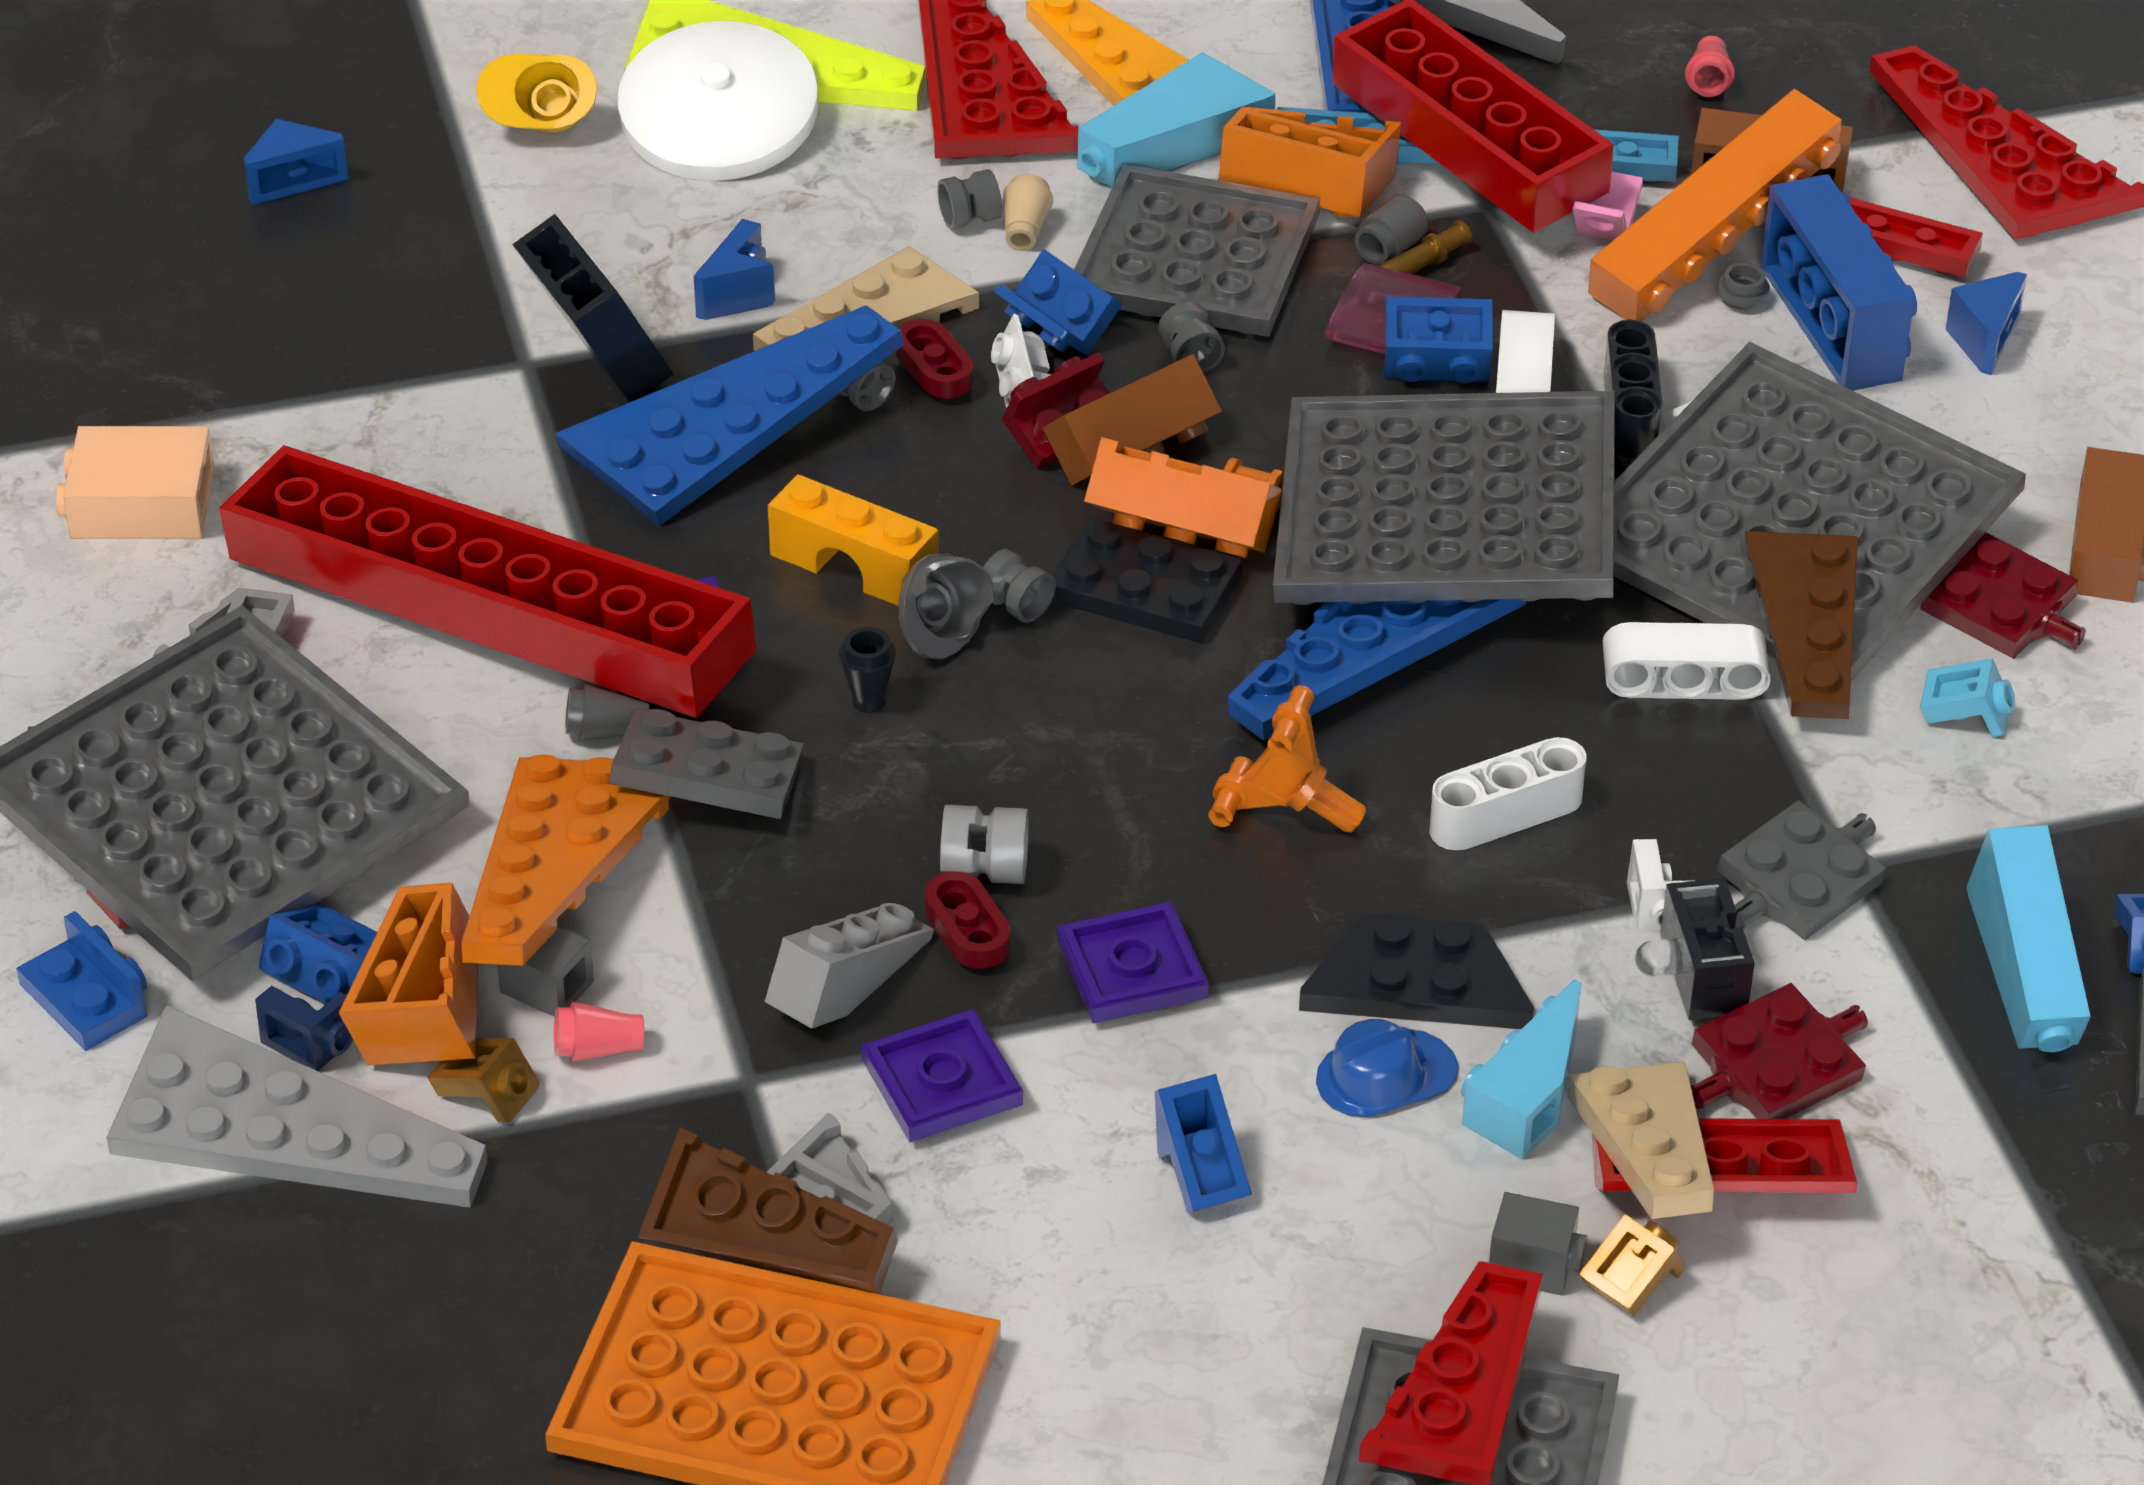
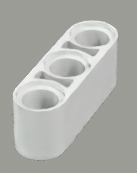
M1502 310L1496 393L1550 392L1555 313Z
M1628 622L1611 627L1605 633L1602 640L1606 684L1612 693L1620 697L1745 700L1753 699L1763 694L1771 682L1765 635L1760 629L1752 625Z
M1556 737L1439 777L1433 784L1429 830L1432 840L1438 846L1448 850H1465L1577 810L1582 803L1587 755L1584 748L1576 741Z

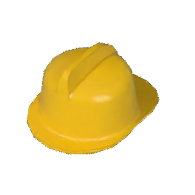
M518 53L503 55L487 64L479 74L476 85L478 104L486 116L498 124L513 128L537 129L540 132L552 134L566 131L586 117L595 103L598 91L595 75L586 63L574 56L560 54Z

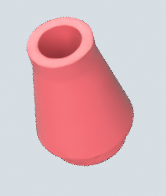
M1707 36L1699 41L1697 50L1686 66L1685 78L1690 88L1699 95L1705 97L1718 96L1732 85L1735 70L1726 51L1724 41L1717 36Z
M573 1001L570 1007H556L553 1030L555 1056H569L572 1063L626 1051H642L644 1044L643 1015L627 1014Z

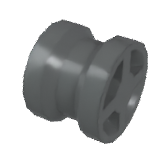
M882 361L839 394L849 396L851 403L858 409L865 412L872 411L881 406L893 391L896 381L895 371L890 365Z

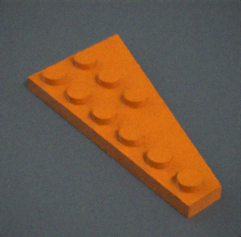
M548 754L535 755L530 758L519 757L462 938V963L524 966L557 930V918L567 908L576 910L586 899V887L592 881L601 883L642 839V828L650 819L660 820L669 810V799L671 796L609 784L613 762L611 758L596 757L589 760L558 759Z

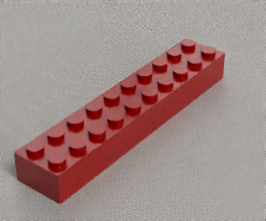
M283 445L219 507L229 559L694 718H698L757 651L751 598Z

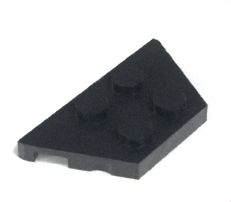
M1367 913L1360 917L1300 987L1299 1011L1522 1029L1533 1019L1534 1006L1484 923Z

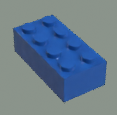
M1828 174L1771 185L1760 267L1764 270L1767 279L1838 384L1853 391L1902 381L1905 359L1911 353L1909 338L1912 316H1915L1917 312V299L1913 288L1910 285H1906L1894 268L1891 257L1883 253L1874 240L1869 226L1866 223H1862L1852 209L1848 196L1840 192Z

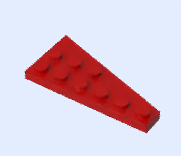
M917 0L935 158L965 159L968 157L998 155L1013 157L1019 154L1078 152L1079 126H1072L1067 119V109L1060 100L1054 101L1047 91V82L1017 40L1011 41L1006 35V25L999 16L993 17L986 7V0Z
M1916 45L1871 56L1869 72L2015 240L2144 207V184L2139 181L2132 186L2116 177L2117 168L2105 160L2097 163L2091 162L2076 152L2077 143L2019 108L2012 111V113L1997 104L1998 95L1985 87L1977 91L1958 80L1959 72Z

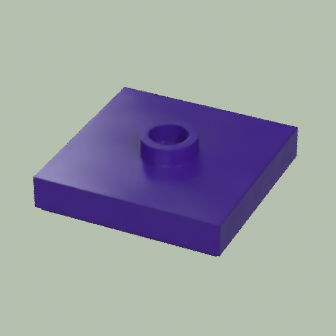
M1172 902L1057 926L1058 944L1092 1024L1208 998L1209 983Z
M974 1009L861 1045L862 1061L909 1143L1023 1105V1089Z

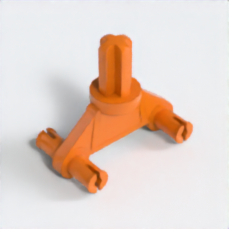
M1301 685L1295 686L1293 691L1291 690L1288 701L1277 707L1272 718L1274 732L1268 740V747L1255 763L1247 757H1236L1234 762L1232 761L1229 772L1218 778L1213 789L1215 802L1208 813L1209 819L1214 825L1219 827L1229 826L1236 810L1281 805L1289 806L1297 812H1300L1307 806L1344 832H1353L1359 826L1366 813L1365 806L1324 779L1327 769L1320 765V760L1317 757L1311 717L1308 712L1314 701V694L1311 689Z

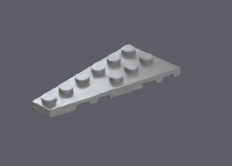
M165 1005L107 1135L109 1153L112 1155L468 1208L472 1206L488 1162L486 1145L168 1005Z

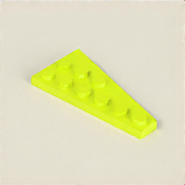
M649 0L625 66L626 70L634 57L651 42L676 29L704 22L734 21L767 28L794 43L812 65L817 82L818 102L917 111L926 82L924 65L710 0Z

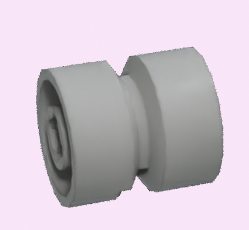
M945 805L941 832L940 874L958 871L978 878L981 873H985L991 883L1025 884L1029 836L1028 809L995 807L990 815L987 816L982 814L978 806ZM986 837V852L972 849L973 839Z

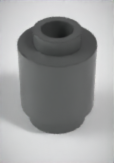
M1395 195L1360 223L1355 234V246L1359 254L1369 263L1380 265L1409 250L1425 237L1428 232V219L1423 207L1417 201L1405 195Z

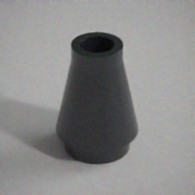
M873 627L858 628L846 636L844 643L840 647L839 657L852 694L854 708L860 712L873 713L881 710L886 704V691L896 657V649L884 631Z

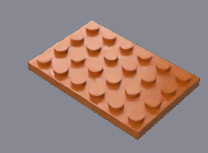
M632 1241L546 1431L547 1451L696 1485H946L1000 1341L1001 1320Z

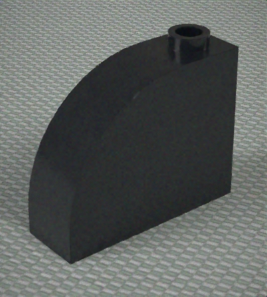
M553 214L512 244L564 318L629 403L654 391L662 382L674 374L618 291L556 214Z

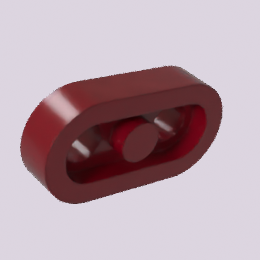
M917 319L906 322L899 327L904 345L896 351V356L927 393L940 399L949 400L957 398L971 389L973 386V361L942 324L933 320Z
M958 871L945 872L932 878L925 888V913L952 956L962 965L976 969L990 968L1003 962L1010 952V926L982 883L973 875Z

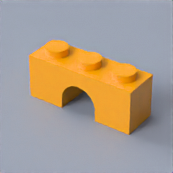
M799 474L768 504L771 556L817 574L836 552L841 550L848 554L860 568L863 577V592L897 606L899 604L902 580L906 574L910 573L913 565L926 555L939 554V529Z

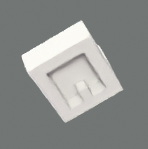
M1639 839L1632 842L1627 886L1636 932H1661L1666 884L1688 882L1672 881L1671 866L1669 863H1661L1656 839Z

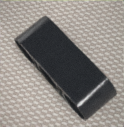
M1629 319L1614 323L1608 330L1603 376L1605 391H1614V451L1624 457L1636 459L1659 436L1662 393L1654 330L1644 322Z

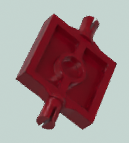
M1987 532L1984 533L1921 603L1920 610L2012 659L2029 643L2047 635L2074 650L2077 648V645L2079 646L2082 643L2086 633L2084 627H2080L2060 616L2061 611L2077 596L2079 580Z
M1791 982L1696 1028L1691 1045L1710 1065L1713 1075L1690 1085L1695 1108L1703 1109L1705 1106L1728 1096L1747 1107L1756 1119H1786L1862 1081L1866 1064L1843 1038L1868 1026L1865 1012L1863 1010L1859 1012L1860 1006L1855 1004L1830 1018L1825 1017L1811 1005Z

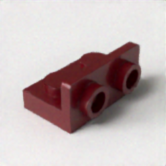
M1099 353L1083 360L1079 357H1073L1062 363L1052 375L1038 380L1036 377L1028 378L1017 385L1010 393L1011 400L1002 417V421L1036 469L1058 460L1043 427L1084 405L1110 394L1098 377L1105 363Z

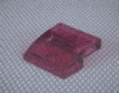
M1364 262L1340 298L1327 326L1325 339L1385 354L1386 296L1461 298L1462 287Z

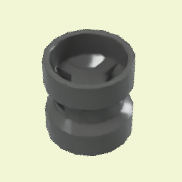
M990 169L976 171L972 173L970 178L964 180L954 176L938 181L937 195L943 220L950 230L965 227L970 220L977 218L983 222L1001 218V193L996 177Z
M1191 301L1182 302L1172 306L1161 317L1158 332L1163 343L1170 350L1174 362L1194 354L1203 373L1212 370L1220 363L1225 352L1223 339L1212 326L1209 315L1200 304Z
M1004 548L997 551L983 566V569L988 573L993 583L994 600L992 603L995 605L1005 604L1006 610L1016 619L1024 623H1030L1038 619L1049 607L1055 594V578L1040 567H1028L1025 558L1012 549Z

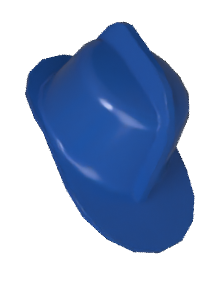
M1367 1019L1356 1022L1343 1031L1335 1043L1334 1050L1329 1052L1318 1066L1316 1085L1320 1097L1333 1110L1348 1116L1371 1117L1387 1113L1402 1106L1428 1100L1446 1092L1456 1080L1458 1062L1453 1050L1441 1039L1425 1031L1399 1027L1397 1024L1385 1019Z

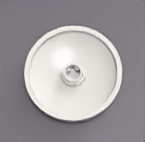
M712 21L676 29L659 37L643 48L630 62L622 76L618 89V109L621 127L628 143L648 163L662 171L687 179L725 181L763 172L793 154L809 136L815 124L818 113V89L816 76L809 60L794 43L784 36L767 28L749 23Z

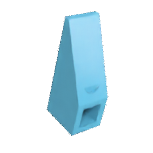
M1575 979L1556 997L1553 995L1547 997L1538 1008L1535 1017L1520 1031L1517 1029L1511 1031L1504 1039L1499 1051L1484 1065L1477 1064L1474 1066L1462 1085L1461 1094L1464 1097L1462 1125L1522 1160L1559 1125L1579 1014L1582 983Z

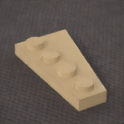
M908 246L753 333V348L756 351L865 305L869 306L897 328L906 322L917 319L933 320L939 323L941 313L958 308L962 314L979 309V292Z
M1685 1061L1623 1069L1603 1066L1595 1068L1589 1073L1568 1075L1567 1097L1651 1219L1712 1212L1714 1188Z

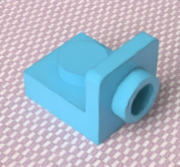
M1992 658L1928 669L1920 708L1927 724L1947 720H1962L1971 716L1982 715L1991 736L1998 737L2005 735L2008 715L2015 710V695L2010 681L2007 679L2002 680Z

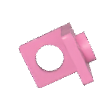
M1611 171L1609 193L1589 204L1574 202L1573 215L1577 234L1611 241L1617 238L1632 225L1643 187V179Z

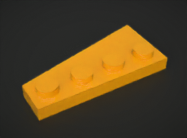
M1031 0L1026 2V18L1113 106L1189 61V59L1089 0Z

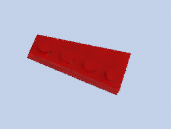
M1482 1261L1477 1263L1444 1314L1442 1326L1432 1342H1426L1416 1357L1415 1367L1402 1388L1397 1386L1385 1405V1414L1375 1429H1369L1360 1443V1462L1471 1485H1491L1541 1293L1542 1273Z

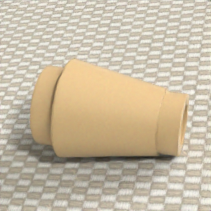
M1021 174L1014 177L1003 191L1005 240L1011 248L1026 251L1032 249L1036 244V240L1053 204V195L1049 184L1043 178L1034 174Z

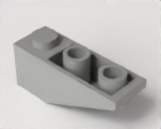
M883 903L878 907L857 914H850L844 918L823 925H816L810 929L783 937L765 1002L811 1029L846 1017L931 940L934 929L915 919L914 913L910 909L899 904Z

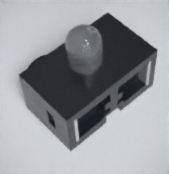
M1725 878L1666 884L1660 933L1662 939L1643 943L1635 954L1636 965L1643 974L1652 977L1674 975L1688 1020L1721 1017L1748 1004L1750 1000L1755 962L1743 928H1735L1737 910Z

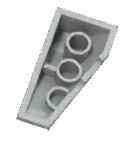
M1389 0V1H1391V2H1393V3H1395V4H1398V3H1400V2H1402V1H1404V0ZM1414 0L1450 26L1557 64L1563 58L1566 35L1520 0Z

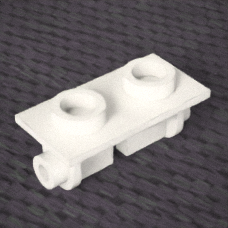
M1013 314L1004 333L1000 332L996 336L991 350V360L996 364L1000 380L999 392L1004 397L1006 408L1011 400L1010 393L1021 382L1031 377L1041 380L1050 376V374H1047L1050 367L1043 339L1033 332L1022 331L1019 316Z

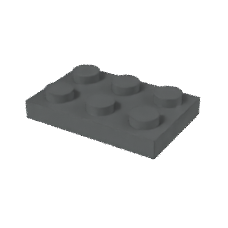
M635 709L612 762L609 784L781 819L801 764L804 743L788 740L783 735L766 732L757 734L732 729L729 725L719 721L698 722L679 718L661 709L647 711Z

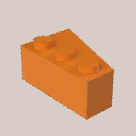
M1242 106L1225 124L1222 136L1219 181L1320 198V208L1328 209L1332 214L1339 217L1355 216L1361 218L1396 174L1402 122L1386 121L1385 130L1353 127L1354 117L1338 116L1337 125L1305 122L1306 113Z
M1101 437L1084 501L1114 514L1112 520L1114 524L1139 531H1144L1146 523L1165 527L1163 537L1190 545H1195L1197 536L1216 540L1215 551L1246 559L1249 549L1262 553L1266 552L1282 489L1265 481L1206 465L1200 466L1169 458V455L1155 451L1149 453L1118 444V441Z
M452 882L402 886L398 888L339 1011L340 1017L367 1066L475 1059L478 964L462 963L461 942L469 914Z

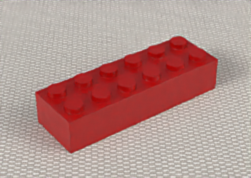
M1404 0L1334 36L1333 85L1384 123L1386 121L1402 122L1400 134L1532 233L1572 213L1575 201L1589 204L1610 192L1614 148L1612 142L1416 1Z

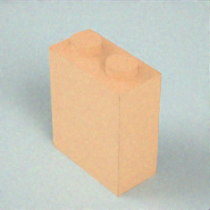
M78 426L74 448H66L64 454L66 483H59L56 491L58 516H66L70 539H202L215 470L209 426Z

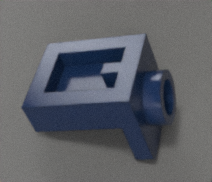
M271 985L255 999L260 1042L293 1061L319 1071L335 1056L343 1054L353 1041L339 1015L347 995L339 992L317 1011L307 1001L301 998H294Z

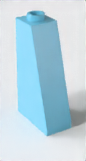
M1202 52L1078 127V169L1112 188L1123 164L1171 171L1221 154L1223 127L1242 106L1275 110L1276 93Z
M2048 825L1988 829L1966 888L2018 1049L2039 1047L2044 1052L2065 1050L2072 1045H2078L2091 1016Z

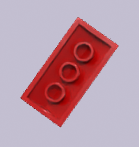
M1698 1118L1714 1192L1856 1193L1857 1179L1840 1119ZM1592 1133L1595 1187L1602 1191H1632Z

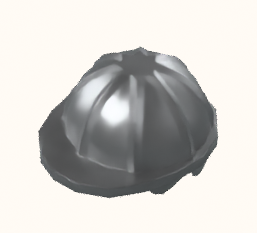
M949 553L926 555L913 565L910 573L906 574L902 580L898 604V619L903 637L913 651L924 658L941 660L958 652L970 641L979 627L982 616L994 600L993 583L988 573L975 561L954 557Z

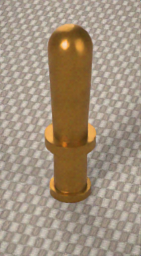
M1458 220L1452 224L1451 228L1439 235L1434 233L1426 235L1422 238L1420 245L1382 263L1376 270L1377 282L1383 287H1394L1432 262L1439 264L1445 261L1448 252L1461 245L1466 246L1471 243L1472 233L1469 227L1463 221Z

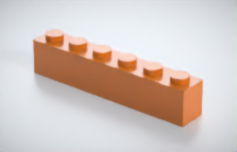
M1794 88L1590 260L1588 293L1626 320L1642 321L1651 312L1657 313L1662 310L1671 295L1685 283L1691 284L1696 281L1707 264L1719 254L1725 255L1730 252L1736 245L1739 237L1753 225L1760 226L1766 221L1771 185L1810 178L1820 168L1827 169L1833 164L1841 149L1839 137L1842 119Z

